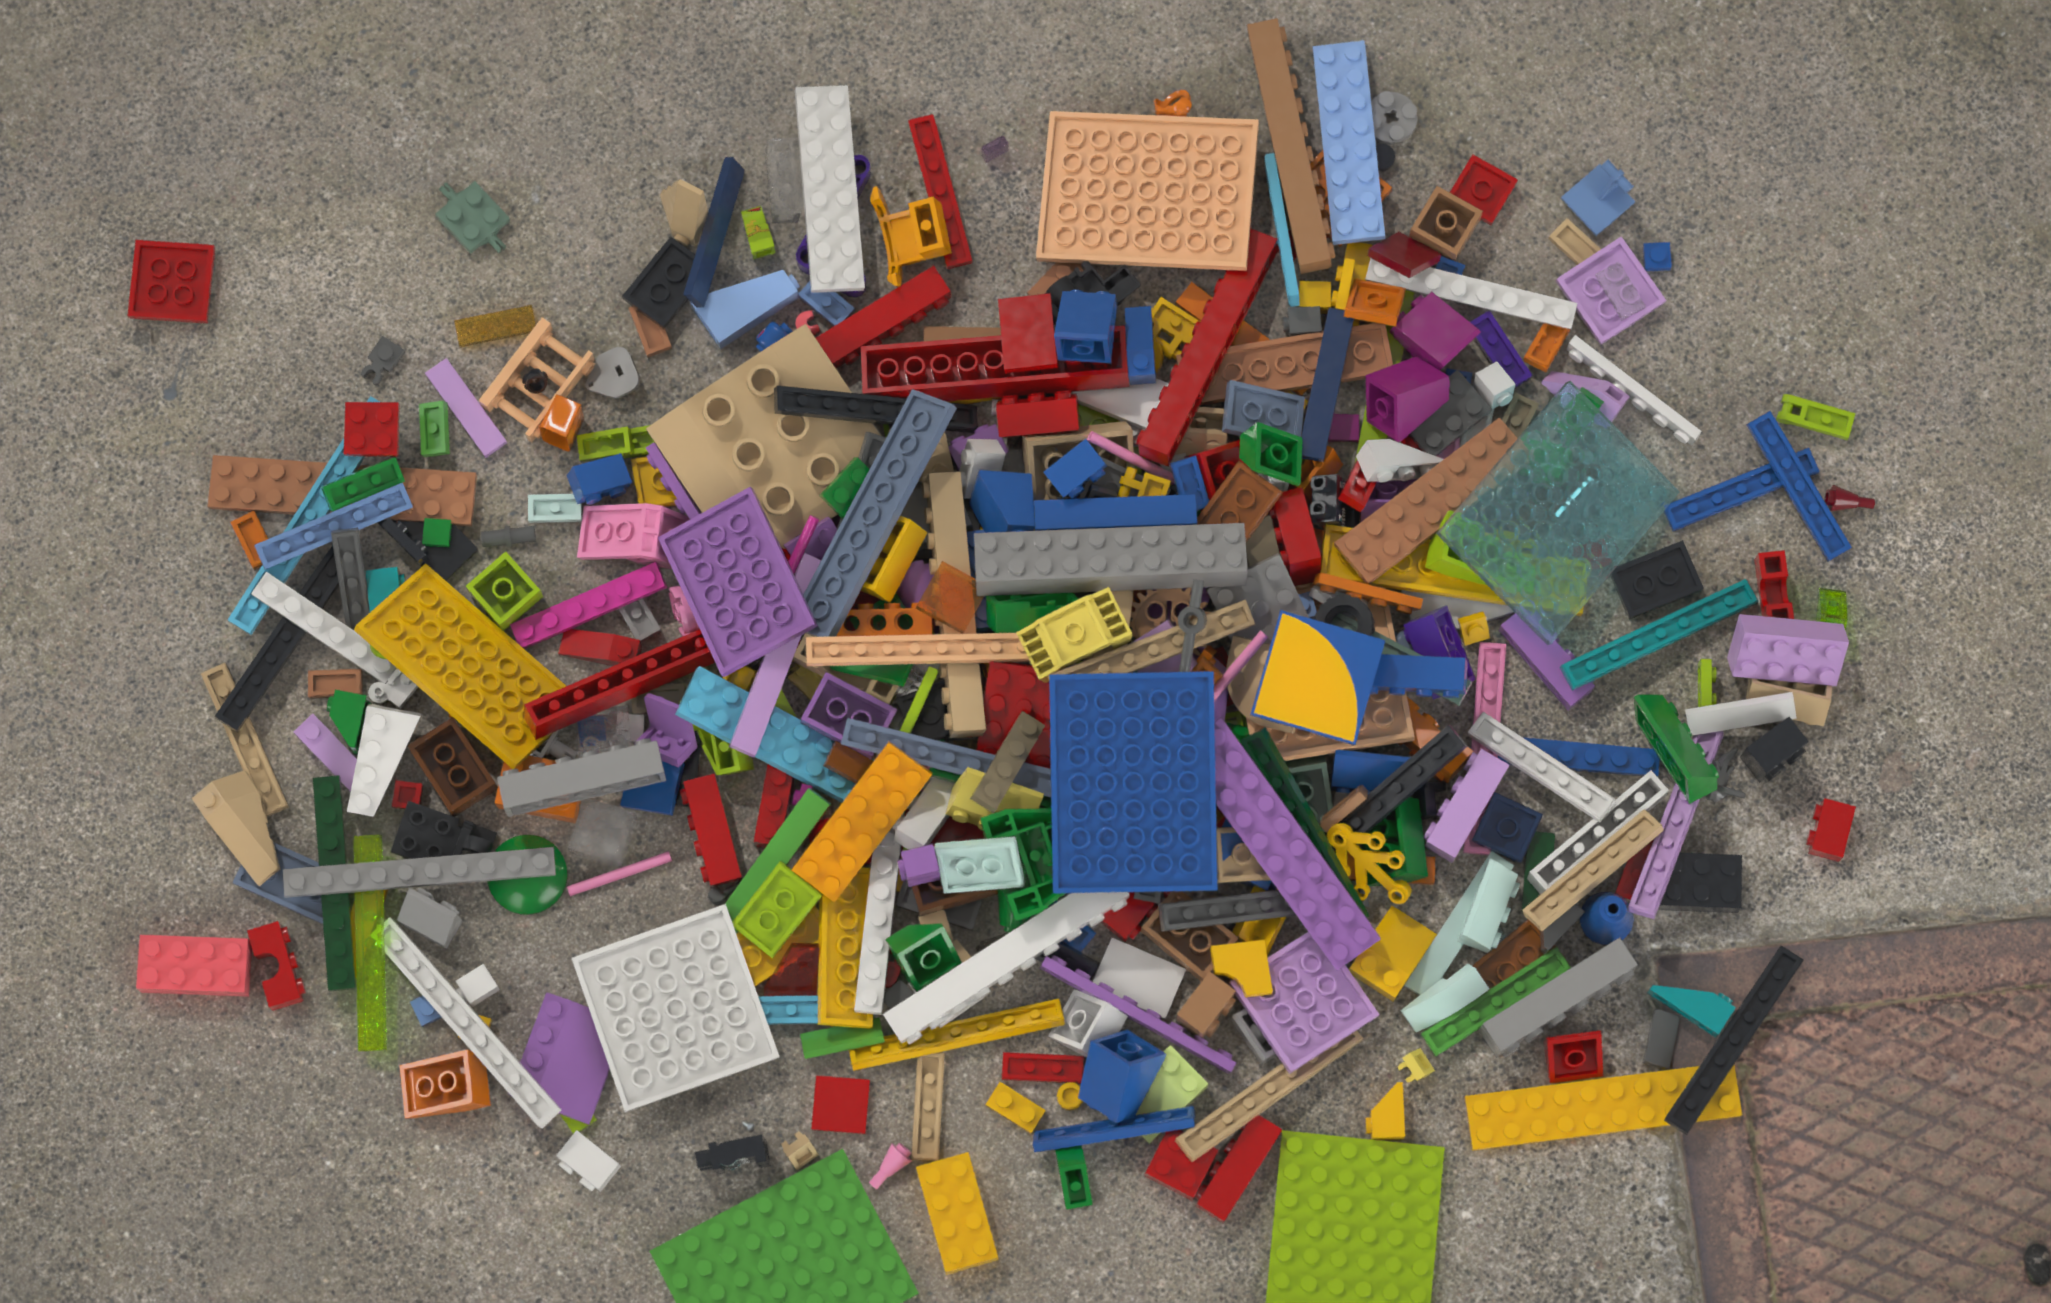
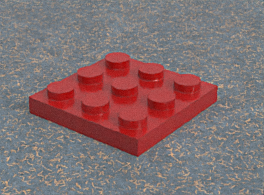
M135 240L127 315L129 319L208 324L215 246L210 244Z

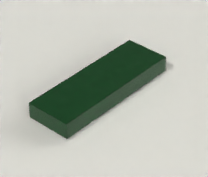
M1536 831L1526 851L1521 912L1541 895L1527 880V877L1532 869L1554 852L1555 833Z

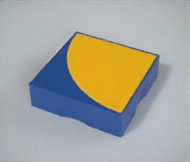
M1280 610L1250 716L1312 732L1316 735L1354 746L1362 724L1385 640Z

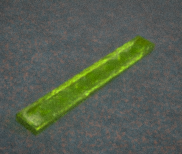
M382 835L353 836L354 864L383 861ZM383 890L355 892L358 1051H386Z

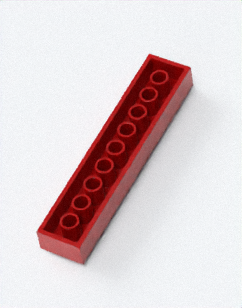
M1125 325L1115 326L1111 363L1058 360L1057 357L1058 368L1006 374L1004 372L1001 335L861 346L862 394L908 398L911 390L914 389L947 402L998 398L1010 394L1024 396L1033 392L1049 394L1055 393L1057 390L1071 389V392L1130 387Z

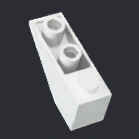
M1391 439L1367 440L1356 455L1367 482L1419 479L1444 460Z

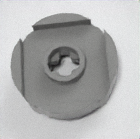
M1384 91L1371 100L1374 134L1377 142L1394 145V143L1404 142L1411 137L1417 124V108L1409 98L1397 92ZM1396 114L1397 123L1394 121L1391 124L1386 123L1387 118L1384 115Z

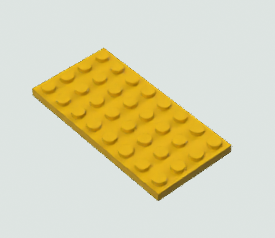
M426 563L355 626L354 631L512 769L519 766L552 735L551 733L535 740L524 719V704L566 687V685Z

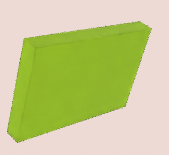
M780 861L733 920V927L767 955L774 958L823 894Z

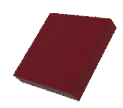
M1397 232L1371 246L1367 256L1407 278H1411L1440 262L1441 253L1401 232Z

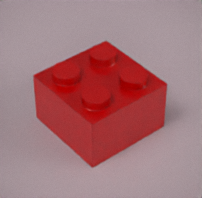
M1181 1130L1166 1131L1145 1172V1177L1193 1201L1218 1153V1149L1213 1147L1191 1162L1175 1142L1176 1138L1184 1132Z

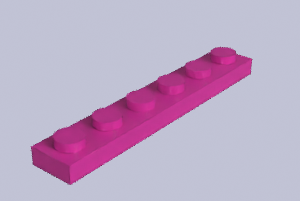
M654 562L510 624L517 643L526 649L667 588L658 563Z

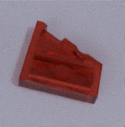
M791 943L765 985L764 996H816L819 944Z

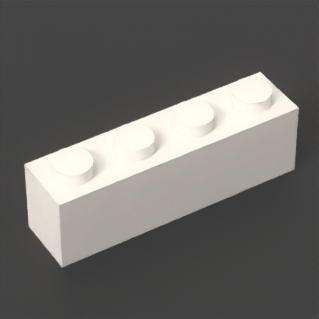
M930 777L922 789L924 791L920 797L916 795L907 807L910 810L905 817L901 815L895 823L893 829L896 832L893 840L908 850L930 845L949 818V815L945 813L951 790L955 783Z

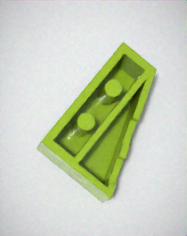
M693 724V729L697 731L703 743L702 748L716 775H731L755 770L751 756L730 748V743Z

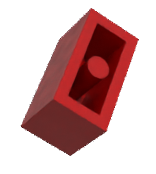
M1824 798L1820 805L1816 804L1812 819L1816 820L1814 830H1809L1806 839V845L1810 846L1808 854L1840 862L1844 856L1856 806Z

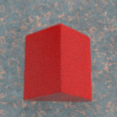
M1600 1030L1547 1037L1544 1040L1543 1045L1550 1083L1603 1076L1602 1035Z

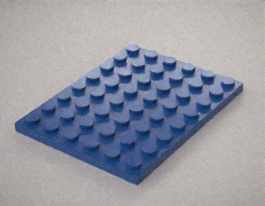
M1214 671L1049 674L1053 893L1217 890Z

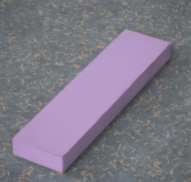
M447 358L425 372L427 378L443 400L448 403V407L485 458L507 444L503 435Z

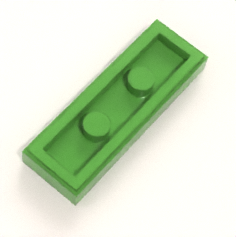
M880 1017L873 1018V1027L870 1029L835 1026L800 1034L805 1059L884 1042Z

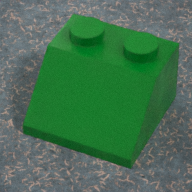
M1259 422L1240 435L1239 458L1251 470L1296 486L1301 484L1302 437Z
M335 689L334 696H330L328 699L327 712H330L329 716L351 750L358 756L366 709L372 703L366 695Z
M941 923L907 925L885 939L905 979L916 992L962 964L955 947Z

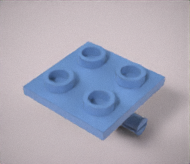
M1609 159L1602 165L1599 164L1561 197L1563 202L1595 236L1599 235L1635 203L1628 194L1634 186L1623 176L1625 173L1621 169L1618 170Z

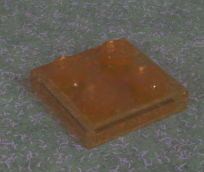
M942 561L918 602L916 609L964 634L985 596H976L975 578Z

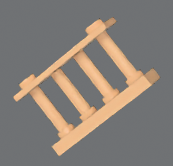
M543 317L479 399L482 408L489 413L493 408L497 409L499 407L526 426L528 430L525 435L531 443L535 438H541L539 427L556 394L567 397L582 376H588L595 366V358L591 351L588 350L582 358L552 337L553 333L551 332L553 328L551 323ZM541 345H547L576 366L568 378H565L537 358L536 352ZM525 366H531L534 369H540L541 372H546L548 379L560 386L552 399L543 393L533 394L525 389V384L522 383L520 375ZM509 387H516L544 407L536 420L505 399L504 394Z

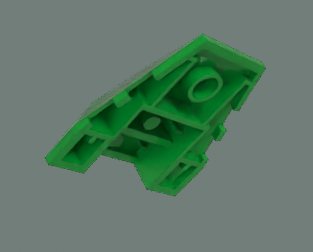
M1052 808L1004 809L980 818L985 839L1016 838L1025 884L1024 887L1002 889L1015 921L1041 913L1059 897L1066 894L1053 893Z

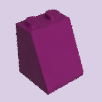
M1430 292L1426 297L1422 294L1410 304L1413 309L1407 315L1402 311L1397 325L1389 331L1412 357L1418 356L1438 370H1441L1481 333L1477 327L1433 292Z
M1418 356L1367 374V422L1395 441H1402L1449 400V376Z

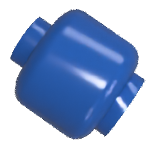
M771 322L757 335L756 340L758 344L756 347L763 351L793 331L785 323L779 325L776 322Z

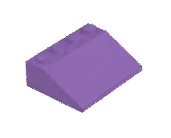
M546 992L520 1063L562 1109L558 1113L559 1115L590 1125L610 1068L589 1007Z

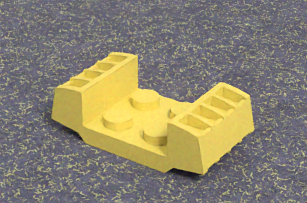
M1109 587L1092 595L1084 596L1016 632L1039 680L1044 683L1049 682V674L1061 671V669L1110 645L1115 650L1132 639V632Z

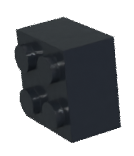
M1789 716L1749 745L1740 758L1759 783L1765 778L1769 782L1781 773L1785 768L1784 764L1788 763L1791 766L1803 757L1802 755L1806 753L1804 748L1809 741Z

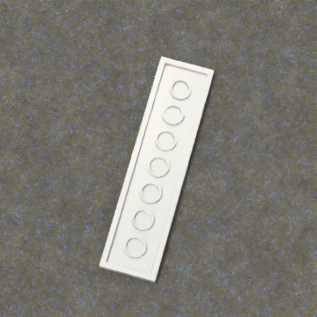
M848 85L796 87L795 102L811 293L864 291L865 283Z

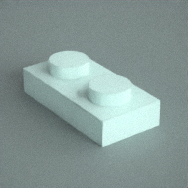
M574 494L528 495L529 523L582 522V503L577 504Z

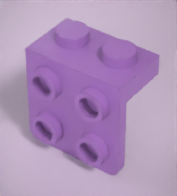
M648 693L644 697L650 727L638 740L650 738L651 742L657 741L662 761L680 767L698 748L693 724L675 715L679 707L678 704L668 701L661 696Z

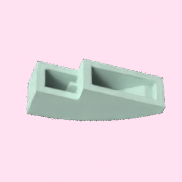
M1467 964L1447 980L1444 978L1440 979L1400 1011L1413 1030L1419 1032L1462 1009L1488 991L1489 988L1476 968Z

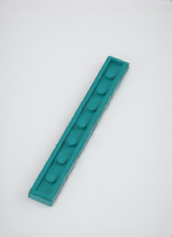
M1744 579L1562 664L1560 669L1573 691L1748 609L1759 601L1747 579Z

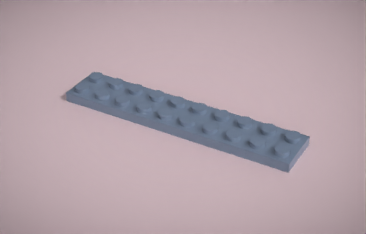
M914 389L911 390L803 594L818 625L806 632V634L814 637L837 636L957 408L953 404Z

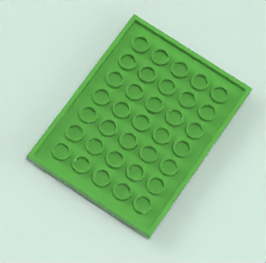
M843 1149L650 1250L676 1303H903L919 1294Z

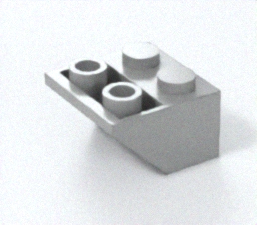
M410 888L397 921L408 929L448 949L463 922L458 915L459 911L446 901L442 900L441 904L435 902L436 899L433 898V895L422 888H418L417 891Z

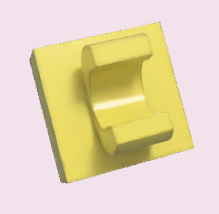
M1421 1048L1402 1058L1404 1062L1398 1066L1399 1070L1406 1067L1410 1069L1411 1076L1405 1079L1406 1082L1418 1081L1435 1071Z

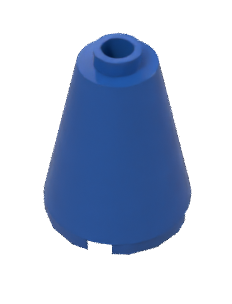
M1599 892L1589 897L1581 908L1584 913L1580 917V924L1585 936L1592 942L1600 945H1609L1618 938L1624 940L1630 933L1634 921L1633 913L1628 912L1629 903L1623 897L1613 892Z

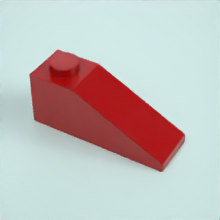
M570 629L563 632L558 654L615 666L640 655L642 644L638 639L625 636Z

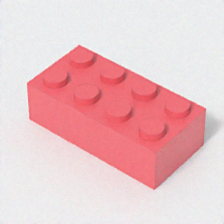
M140 935L136 989L141 993L249 997L252 960L250 940L248 938Z

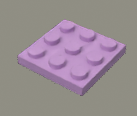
M1619 237L1561 275L1555 281L1569 301L1578 303L1576 312L1600 345L1666 302L1662 293L1622 237Z

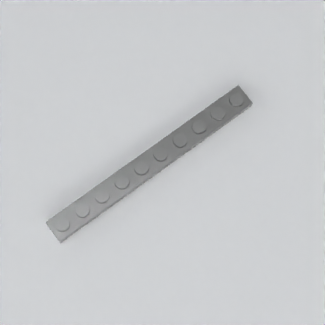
M553 847L283 869L285 898L556 876Z

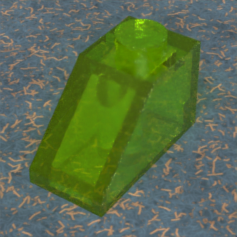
M1819 588L1816 621L1843 624L1846 631L1848 621L1846 591Z

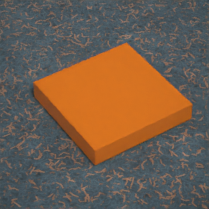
M1354 279L1345 307L1344 317L1396 326L1405 298L1406 288Z

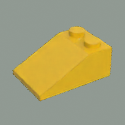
M1392 905L1375 929L1381 939L1359 954L1349 971L1355 978L1394 1002L1437 934Z

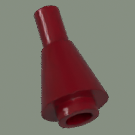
M1833 485L1825 493L1824 501L1830 511L1857 507L1874 509L1875 499L1859 497V495L1836 485Z

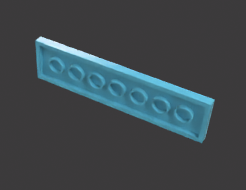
M699 666L693 674L675 715L730 743L749 692ZM774 706L758 751L754 757L807 785L813 786L816 790L842 803L856 784L823 766L834 741L800 723V719Z

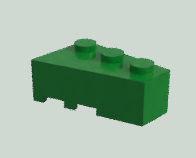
M1072 592L986 596L987 625L995 633H1016L1033 624L1036 620L1079 598Z

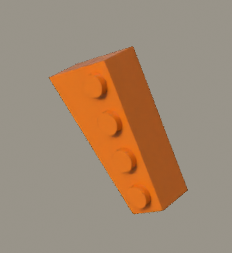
M1407 697L1414 731V741L1397 744L1400 746L1405 744L1411 750L1409 754L1413 756L1441 731L1438 729L1440 726L1437 721L1425 712L1422 715L1418 713L1419 706ZM1469 747L1464 749L1433 777L1439 782L1444 780L1448 784L1466 765L1473 750Z

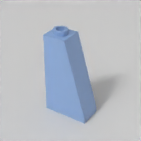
M780 270L708 293L704 307L696 308L691 302L690 304L714 341L722 349L798 299L797 289L800 286L792 274L787 276L784 270Z

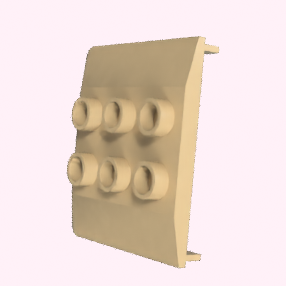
M806 324L770 345L646 428L701 513L751 487L754 489L773 532L783 549H785L784 544L802 533L810 515L819 518V522L826 517L832 519L838 515L819 495L854 457H859L866 432L880 435L873 423L775 414L774 388L777 385L852 393Z

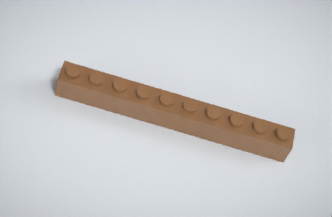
M1278 18L1247 24L1249 41L1300 273L1305 274L1332 268L1331 259L1335 258L1333 243H1327L1325 235L1330 234L1327 218L1322 219L1320 210L1325 209L1322 194L1317 195L1315 186L1319 185L1317 171H1311L1309 163L1314 161L1311 146H1306L1304 138L1309 137L1306 122H1300L1299 114L1303 113L1301 99L1295 98L1294 90L1298 89L1295 74L1290 75L1288 66L1293 65L1290 50H1284L1283 42H1287L1285 27H1279Z

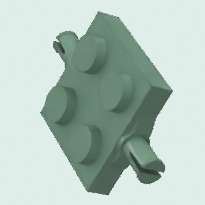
M476 181L458 193L448 183H444V186L442 185L439 188V191L447 197L448 202L435 213L436 218L470 254L487 243H490L497 253H501L506 248V245L497 237V234L501 228L510 222V218Z

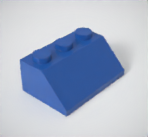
M1336 750L1333 758L1330 791L1351 793L1359 785H1363L1369 794L1411 757Z

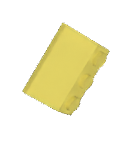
M968 767L952 787L945 814L951 816L955 821L961 823L969 822L983 830L980 818L993 813L970 798L985 773ZM1012 783L995 812L1004 809H1038L1044 794Z

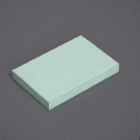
M1015 837L935 843L934 851L944 893L1024 887L1025 879Z

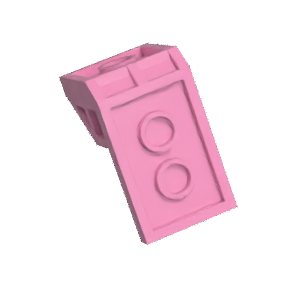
M648 503L584 506L577 558L582 560L628 559L643 565L657 562L660 568L672 569L658 537L690 519L688 516L664 506Z

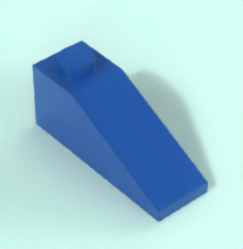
M1151 306L1125 308L1130 385L1156 383Z

